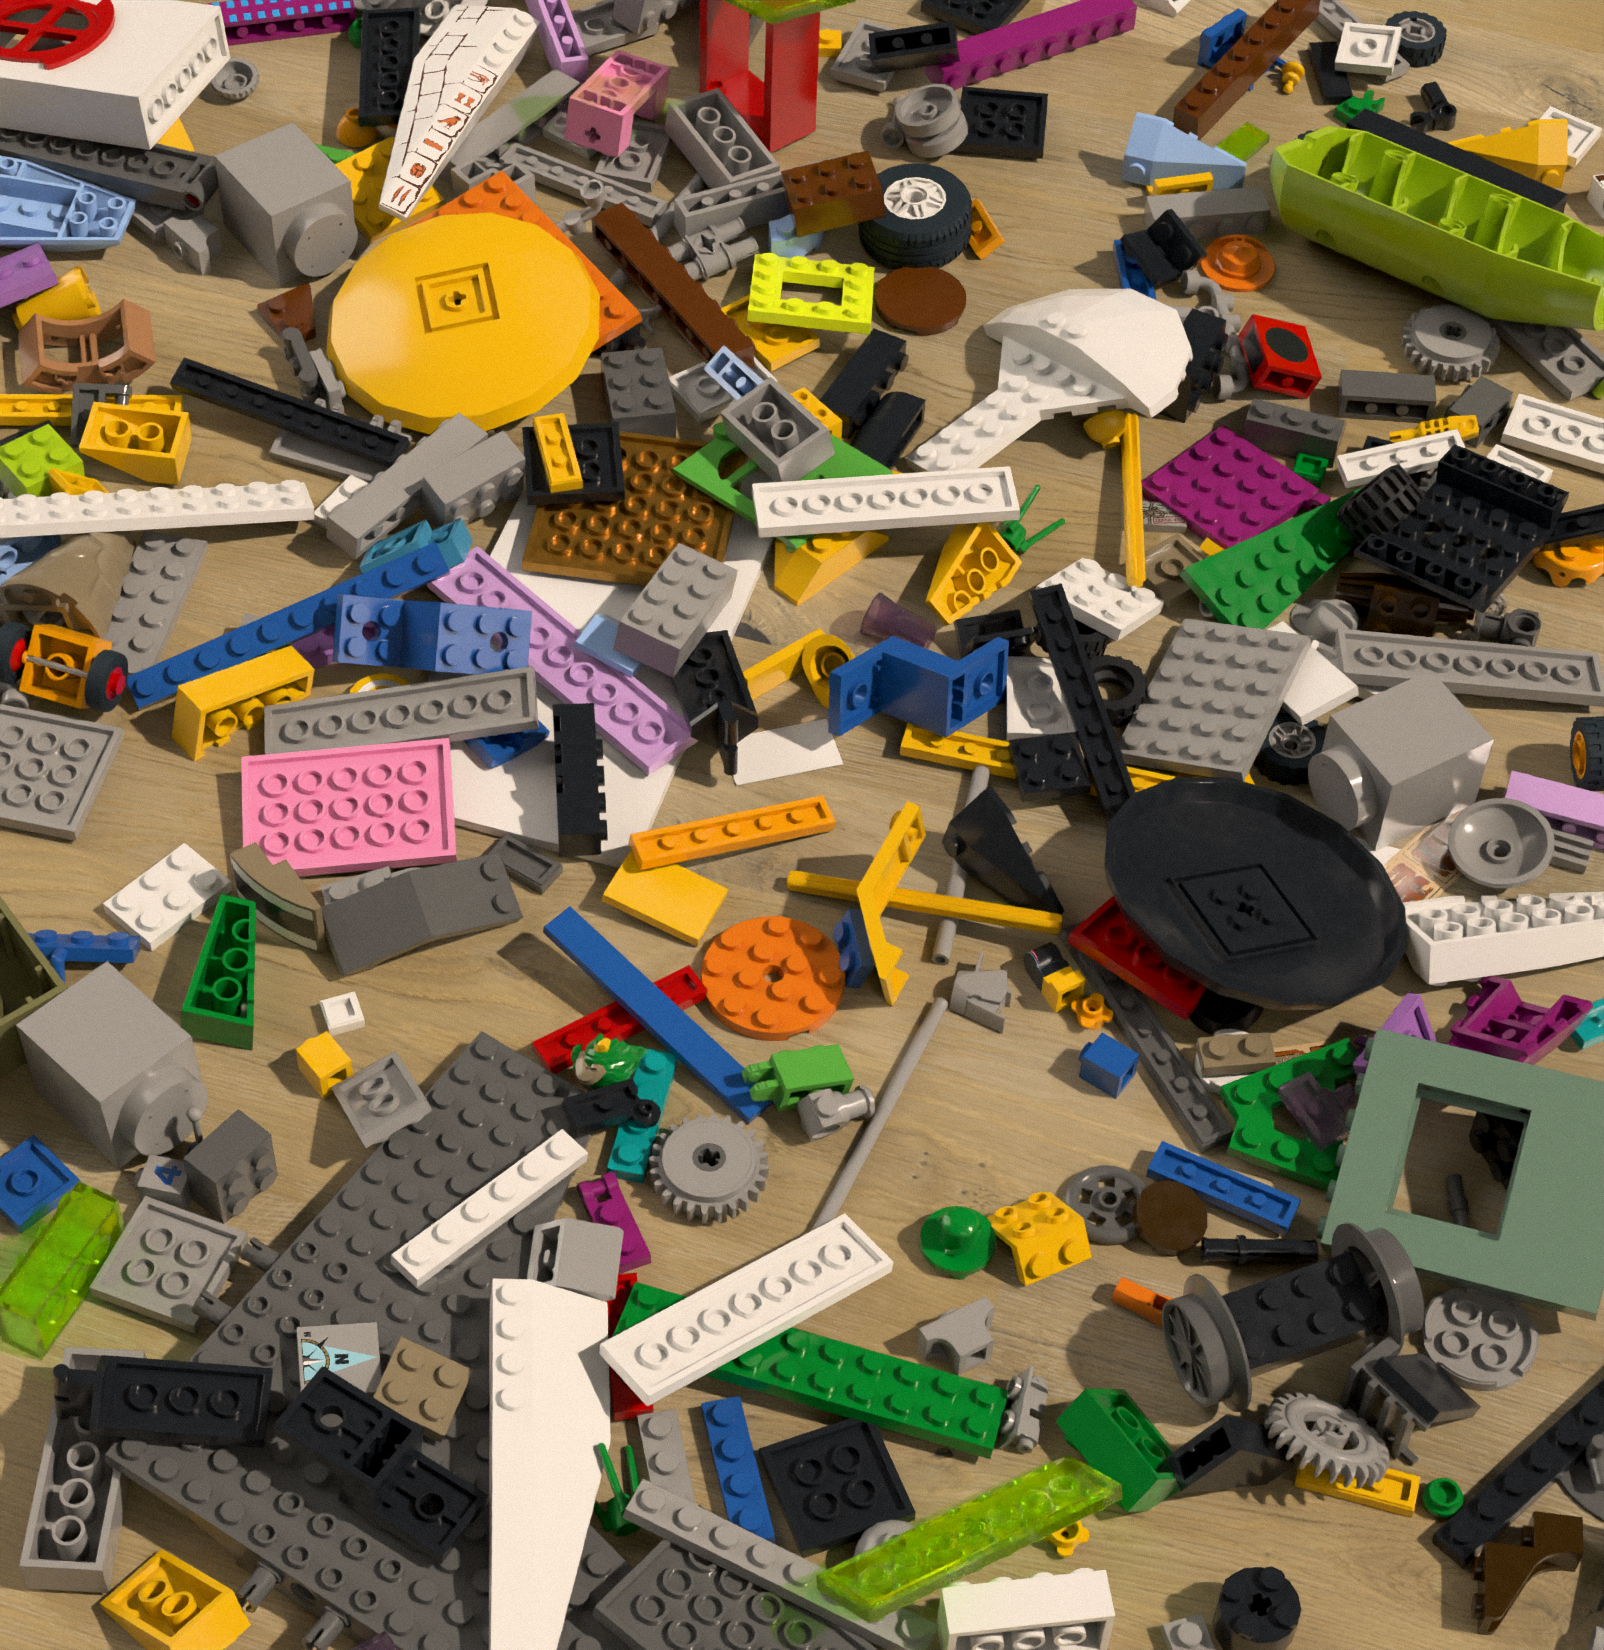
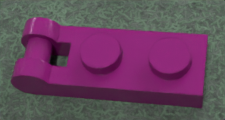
M614 1172L603 1174L600 1180L591 1183L589 1180L577 1183L576 1186L580 1200L590 1221L620 1227L624 1231L618 1274L650 1264L651 1254L619 1188ZM606 1193L609 1200L598 1203L595 1197Z

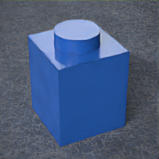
M1102 1032L1094 1043H1086L1078 1058L1081 1062L1079 1078L1116 1099L1135 1076L1139 1053Z

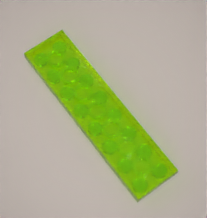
M1066 1455L817 1574V1589L870 1624L883 1619L886 1615L906 1605L917 1602L920 1598L939 1589L946 1588L951 1583L971 1573L978 1572L983 1567L1008 1557L1034 1542L1041 1541L1046 1536L1064 1527L1071 1526L1095 1512L1104 1510L1107 1506L1123 1499L1122 1484L1074 1457Z

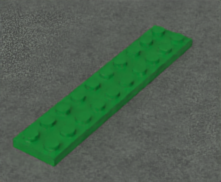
M635 1282L612 1337L687 1297ZM793 1327L704 1375L837 1415L861 1420L865 1423L876 1424L878 1427L987 1459L991 1458L1008 1399L1006 1398V1389Z

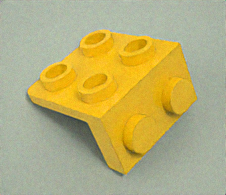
M1050 1192L1034 1193L1027 1200L1013 1206L1001 1207L994 1214L986 1217L991 1223L995 1234L1012 1248L1018 1279L1025 1286L1092 1258L1084 1218Z

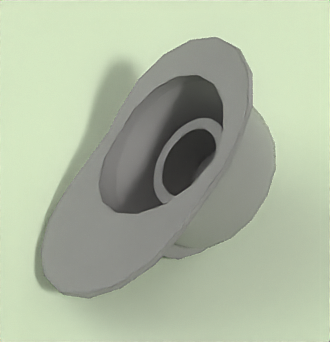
M1305 600L1297 604L1291 613L1292 624L1300 633L1310 636V639L1313 641L1316 640L1336 649L1335 636L1337 629L1363 631L1358 622L1356 610L1352 605L1343 600Z

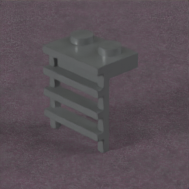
M1388 1336L1378 1345L1375 1342L1369 1344L1359 1355L1358 1361L1350 1366L1339 1404L1342 1405L1343 1409L1352 1408L1357 1413V1418H1363L1370 1427H1373L1378 1432V1437L1384 1439L1392 1447L1389 1455L1394 1460L1401 1456L1413 1466L1419 1458L1407 1446L1414 1426L1416 1424L1425 1432L1430 1428L1431 1423L1427 1422L1374 1371L1373 1366L1381 1357L1398 1356L1401 1346ZM1382 1391L1387 1398L1384 1401L1379 1419H1377L1373 1413ZM1399 1408L1405 1414L1402 1416L1395 1436L1390 1429Z

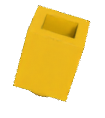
M327 1031L317 1037L307 1039L300 1047L296 1048L299 1071L322 1099L333 1094L332 1086L353 1075L351 1059Z

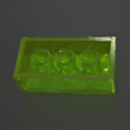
M80 1181L77 1182L70 1193L67 1192L62 1196L55 1214L49 1222H45L40 1226L33 1244L27 1252H23L18 1256L14 1263L13 1271L4 1283H0V1336L2 1342L40 1360L45 1357L90 1294V1285L125 1229L117 1198Z

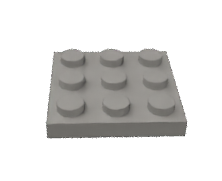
M144 1196L90 1285L91 1296L196 1334L204 1318L192 1312L196 1299L200 1297L204 1300L201 1297V1293L204 1291L210 1292L211 1295L217 1298L240 1258L243 1248L249 1242L248 1233Z

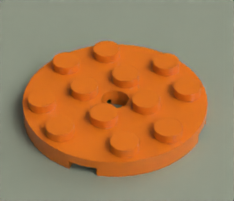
M766 916L740 922L725 930L713 941L702 963L701 982L708 990L706 1000L710 1005V1011L726 1027L752 1039L784 1041L789 1040L790 1035L799 1034L804 1031L811 1033L817 1030L835 1014L844 994L845 972L840 969L841 955L838 949L821 931L799 920L783 916ZM776 971L782 977L777 982H769L764 978L768 974H775Z

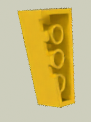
M288 646L177 686L171 737L195 762L205 756L203 750L213 744L221 747L231 741L229 735L243 727L250 730L259 725V722L264 717V706L297 702L311 695L315 669L292 646Z

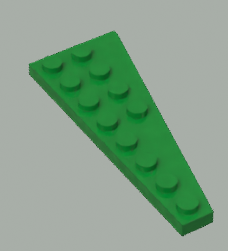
M1361 488L1196 562L1184 569L1179 575L1220 623L1264 629L1357 544L1356 540L1336 518V515L1341 506Z

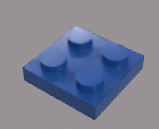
M35 1135L29 1137L0 1159V1213L21 1234L82 1189L80 1179Z

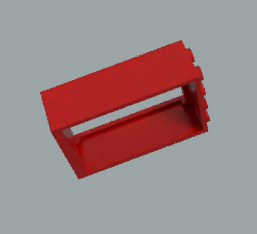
M700 0L699 93L719 88L770 153L814 132L816 129L821 0ZM750 2L766 15L764 82L748 70Z

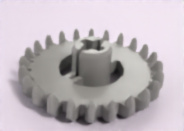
M1302 1393L1284 1394L1273 1399L1265 1413L1266 1421L1264 1428L1267 1430L1270 1428L1268 1438L1272 1439L1276 1435H1280L1275 1448L1278 1450L1284 1444L1290 1445L1286 1460L1291 1459L1294 1454H1301L1302 1460L1299 1468L1303 1469L1307 1463L1315 1466V1478L1324 1469H1328L1331 1474L1329 1478L1330 1484L1341 1473L1345 1477V1488L1351 1484L1355 1476L1357 1478L1356 1487L1360 1489L1366 1480L1368 1487H1371L1375 1482H1380L1390 1465L1388 1449L1385 1447L1383 1439L1378 1437V1432L1373 1427H1368V1422L1363 1418H1357L1355 1412L1350 1409H1343L1342 1405L1337 1402L1332 1404L1327 1398L1320 1397V1399H1317L1315 1395L1307 1393L1305 1396ZM1304 1422H1315L1311 1431L1307 1429ZM1347 1440L1351 1442L1354 1449L1343 1450Z

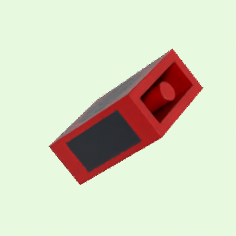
M1255 314L1251 315L1239 333L1238 338L1253 387L1307 399L1322 376L1306 327Z

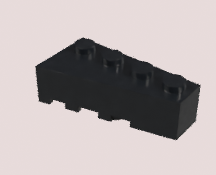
M594 703L555 704L552 707L559 857L601 855V841H608L607 820H600V813H606L605 792L599 793L598 786H605L604 765L597 766V760H603L602 739H596Z

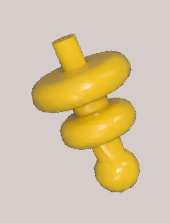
M1297 61L1287 62L1281 68L1283 74L1282 81L1285 84L1283 91L1286 94L1292 93L1293 86L1298 85L1300 79L1305 74V69Z

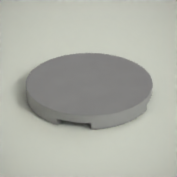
M1458 1287L1443 1294H1438L1430 1302L1424 1314L1420 1338L1425 1355L1457 1385L1476 1391H1496L1516 1384L1529 1372L1538 1351V1331L1530 1317L1520 1306L1521 1302L1465 1287Z

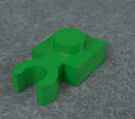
M1369 90L1364 93L1361 100L1353 96L1336 106L1334 117L1346 125L1349 120L1365 108L1376 113L1382 111L1385 98L1373 100L1374 91Z

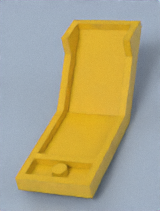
M909 801L906 802L902 811L897 810L893 815L889 825L890 832L856 889L886 1004L892 1007L906 984L909 974L895 968L903 954V949L886 942L880 916L926 837L920 806Z

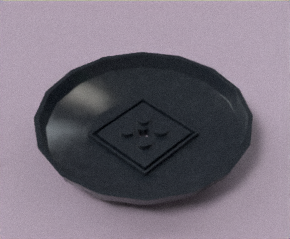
M1176 777L1133 793L1107 824L1104 862L1106 879L1126 924L1165 964L1219 995L1273 1010L1331 1009L1384 984L1406 951L1405 906L1383 864L1340 823L1289 794L1233 778Z

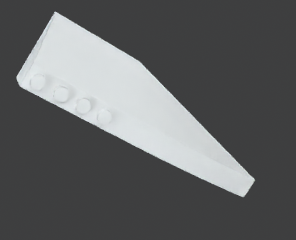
M493 1279L490 1296L489 1650H557L604 1468L597 1445L604 1443L608 1452L611 1442L609 1364L599 1354L600 1344L608 1340L607 1302L530 1279Z

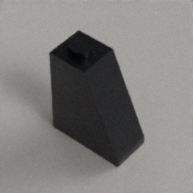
M1228 1415L1220 1418L1167 1456L1181 1492L1185 1493L1266 1485L1296 1463L1293 1456L1291 1459L1286 1460L1289 1450L1287 1444H1284L1278 1450L1275 1448L1280 1436L1279 1434L1269 1439L1268 1433L1270 1428L1267 1430L1262 1424Z

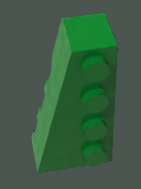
M224 894L220 895L181 1009V1027L191 1037L251 1051L253 1048L256 927V902Z

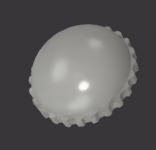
M231 57L210 81V84L218 95L227 99L237 100L245 98L254 92L255 88L258 87L257 84L260 77L257 68L249 60Z

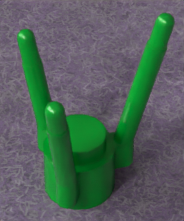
M1040 485L1034 486L1020 507L1019 520L1004 521L998 532L1014 553L1019 552L1023 555L1029 547L1065 523V519L1061 518L1026 540V530L1019 523L1039 492Z
M599 1443L597 1448L614 1497L606 1503L608 1507L606 1512L595 1499L593 1511L600 1519L605 1532L613 1530L614 1535L617 1537L627 1536L638 1531L641 1527L623 1518L625 1509L631 1499L628 1494H623L605 1444ZM627 1445L625 1447L626 1464L631 1496H633L639 1483L632 1446Z

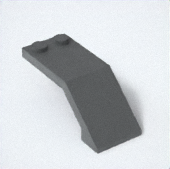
M500 853L407 871L321 907L325 934L340 976L372 970L380 962L434 940L517 923L523 918Z

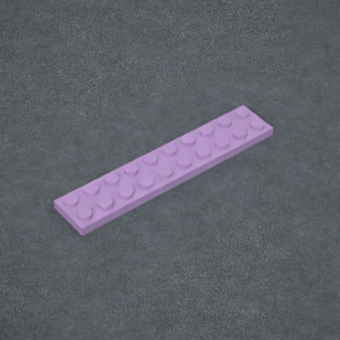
M478 546L468 552L465 562L448 568L450 571L449 575L427 584V587L445 603L532 611L528 667L533 666L536 680L564 704L594 703L595 730L647 775H651L699 741L691 737L686 720L634 676L630 677L575 648V641L581 635V632ZM496 632L492 635L490 641L500 649L502 638Z

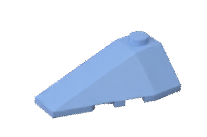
M1140 112L1136 113L1124 155L1121 180L1153 186L1154 179L1211 172L1214 179L1212 190L1243 188L1246 162L1217 146L1210 147L1197 140V135L1191 132L1189 134L1173 127L1174 123L1166 118Z

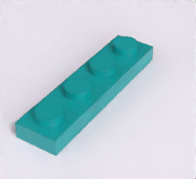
M648 1049L649 1052L640 1060L633 1081L638 1089L640 1100H652L660 1107L659 1122L650 1128L639 1127L632 1120L620 1123L607 1166V1173L613 1171L616 1178L643 1184L649 1166V1159L652 1156V1147L656 1142L678 1065V1059L672 1053Z

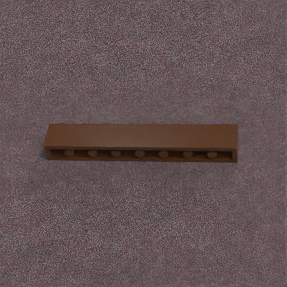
M1277 0L1174 107L1173 127L1186 134L1191 132L1197 135V140L1200 141L1245 94L1249 87L1263 75L1318 17L1320 0Z
M621 202L599 212L597 216L591 219L593 239L654 306H662V310L659 312L706 364L725 345L750 368L754 367L756 348L753 340L749 336H745L738 329L735 320L727 317L721 310L719 303L715 299L712 300L705 293L700 282H695L685 266L681 263L679 264L672 257L670 250L657 241L652 230L645 228L634 211H630Z

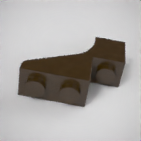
M1534 1511L1528 1526L1522 1525L1520 1546L1485 1541L1480 1555L1473 1557L1471 1566V1579L1478 1581V1593H1474L1472 1596L1471 1617L1478 1619L1479 1635H1492L1496 1632L1526 1584L1533 1577L1549 1571H1576L1583 1556V1517Z

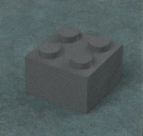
M239 1109L183 1158L192 1200L223 1224L233 1216L241 1214L246 1209L249 1201L260 1191L267 1190L278 1176L271 1134Z

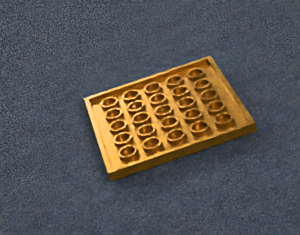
M619 431L625 500L537 505L522 559V570L646 586L678 543L724 563L735 512L673 474V468L710 442ZM742 450L730 454L722 461L718 469V475L721 480L726 479L747 463L748 456ZM742 481L735 487H733V489L740 492Z

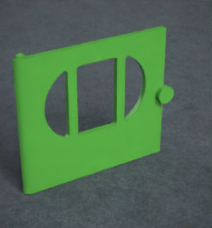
M716 423L713 426V435L716 438L673 468V474L757 525L753 500L733 489V487L760 467L751 460L729 477L721 480L718 475L720 464L730 454L741 449L728 438L724 423ZM830 434L835 455L798 481L889 475L893 473L884 465ZM817 534L778 536L776 538L786 543V550L791 553Z

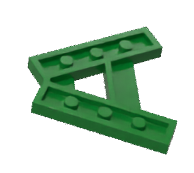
M1343 1039L1222 1085L1219 1094L1236 1122L1226 1154L1327 1192L1330 1181H1337L1341 1168L1335 1166L1339 1146L1343 1144L1336 1085L1357 1077L1352 1064L1359 1055L1350 1039ZM1300 1099L1305 1141L1274 1130L1272 1109Z

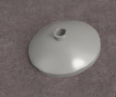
M1491 798L1468 806L1454 819L1448 834V851L1456 868L1468 879L1492 888H1513L1535 880L1547 869L1554 853V834L1547 819L1532 806L1514 799ZM1500 854L1505 857H1496L1495 855Z

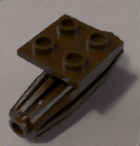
M1340 573L1338 577L1335 599L1349 603L1357 613L1368 616L1365 631L1432 637L1434 626H1465L1467 619H1474V609L1398 575L1386 573Z

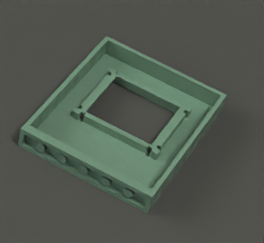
M1377 1028L1375 1039L1368 1038L1363 1059L1369 1061L1366 1073H1359L1357 1077L1354 1095L1359 1096L1356 1110L1350 1108L1346 1118L1345 1130L1350 1131L1347 1145L1340 1144L1337 1152L1335 1166L1341 1167L1337 1181L1331 1180L1328 1186L1326 1202L1331 1203L1328 1217L1321 1216L1317 1228L1316 1238L1322 1239L1321 1246L1323 1251L1331 1253L1333 1233L1340 1224L1350 1222L1359 1226L1364 1232L1384 1228L1392 1233L1403 1246L1416 1274L1419 1276L1596 1321L1604 1289V1082ZM1423 1086L1429 1087L1430 1090L1424 1089ZM1421 1098L1524 1123L1496 1235L1393 1209ZM1521 1110H1526V1111H1528V1114H1527V1113L1520 1112V1111H1521Z

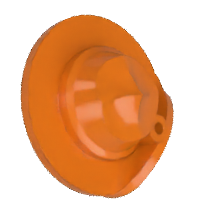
M1240 234L1226 235L1213 240L1204 250L1207 256L1200 262V268L1205 277L1214 280L1221 289L1232 292H1251L1261 289L1272 280L1275 272L1274 259L1262 242L1253 237Z

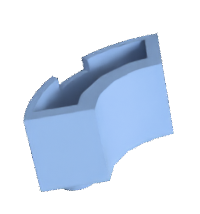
M790 214L782 219L769 221L768 252L774 253L779 257H805L813 249L817 250L819 248L825 231L797 237Z

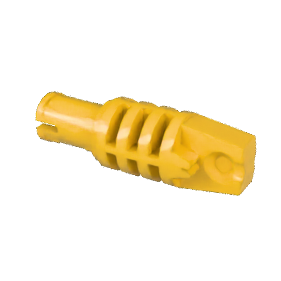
M1476 415L1449 416L1447 418L1422 421L1415 428L1394 432L1389 431L1390 441L1397 443L1457 429L1462 441H1466L1479 436V427Z

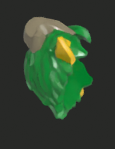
M598 1034L594 1040L588 1043L585 1050L581 1051L583 1044L574 1046L571 1052V1060L577 1079L587 1091L630 1079V1075L634 1073L640 1060L649 1051L642 1046L630 1045L624 1041L618 1042L616 1038L610 1040L609 1038H604L603 1034Z

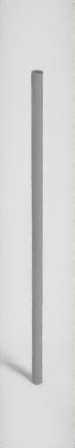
M935 998L811 1231L830 1222L837 1216L948 1006V1002L944 998Z

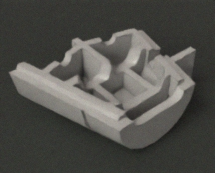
M980 951L975 971H958L949 1009L966 1015V1017L1002 1033L1005 1016L1000 1015V1012H1002L1005 1006L1010 1007L1012 991L1008 990L1007 970L981 971L984 952Z

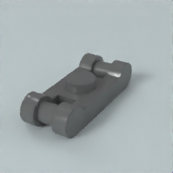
M288 327L282 332L283 343L286 345L284 348L285 359L290 362L293 376H299L300 384L303 386L301 388L302 400L314 403L317 398H320L317 370L300 330L295 327Z

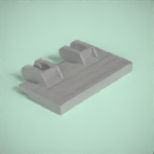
M320 398L315 400L314 404L326 408L325 400ZM335 403L332 411L344 414V406ZM376 414L373 416L370 424L383 428L384 417ZM391 421L388 431L408 437L409 442H411V435L401 433V421ZM281 428L269 451L271 458L345 480L350 475H353L369 484L379 472H385L389 469V467Z

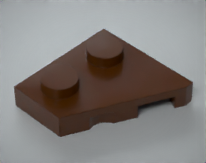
M308 282L257 305L258 314L282 341V332L288 327L299 329L304 342L316 337L311 285Z

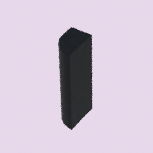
M895 391L885 394L849 445L892 470L924 423L926 400L905 392Z

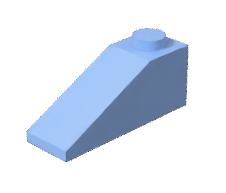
M725 345L721 347L703 368L736 400H739L764 382L761 377Z

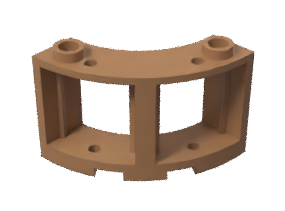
M122 299L112 309L100 315L80 320H57L35 313L18 332L22 384L44 392L62 394V390H73V383L114 384L123 380L126 384L139 377L156 362L150 311L126 299ZM123 334L125 345L116 352L99 359L97 343ZM44 344L63 347L79 346L81 363H64L46 359Z

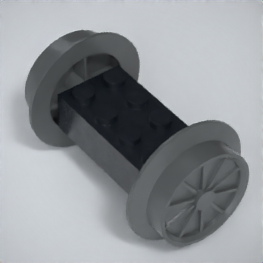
M1346 1222L1337 1226L1333 1233L1331 1244L1332 1258L1222 1296L1204 1276L1199 1274L1189 1276L1184 1284L1183 1296L1166 1301L1162 1308V1328L1166 1347L1175 1372L1188 1395L1201 1407L1222 1402L1230 1410L1241 1412L1246 1410L1251 1402V1378L1360 1339H1363L1367 1345L1373 1342L1378 1345L1390 1336L1401 1346L1400 1353L1404 1343V1336L1418 1332L1423 1325L1424 1302L1415 1269L1397 1238L1384 1228L1364 1232L1359 1226Z

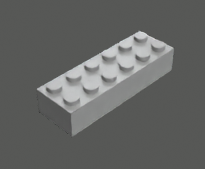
M65 1347L61 1364L67 1365L69 1369L96 1371L101 1355L146 1358L145 1351ZM55 1400L53 1401L19 1567L28 1589L109 1593L130 1484V1478L105 1463V1453L119 1437L90 1435V1418L70 1416L65 1420L57 1418L55 1414Z

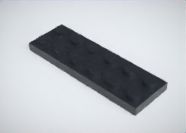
M420 7L362 10L358 109L360 127L398 125L414 58L420 52Z

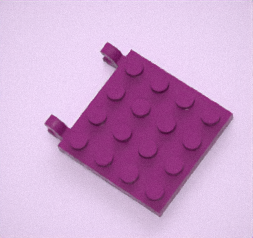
M1225 425L1220 426L1141 482L1142 496L1150 502H1160L1186 521L1188 529L1204 540L1209 538L1224 550L1284 523L1302 509L1309 512L1331 501V498L1327 495L1318 493V488Z

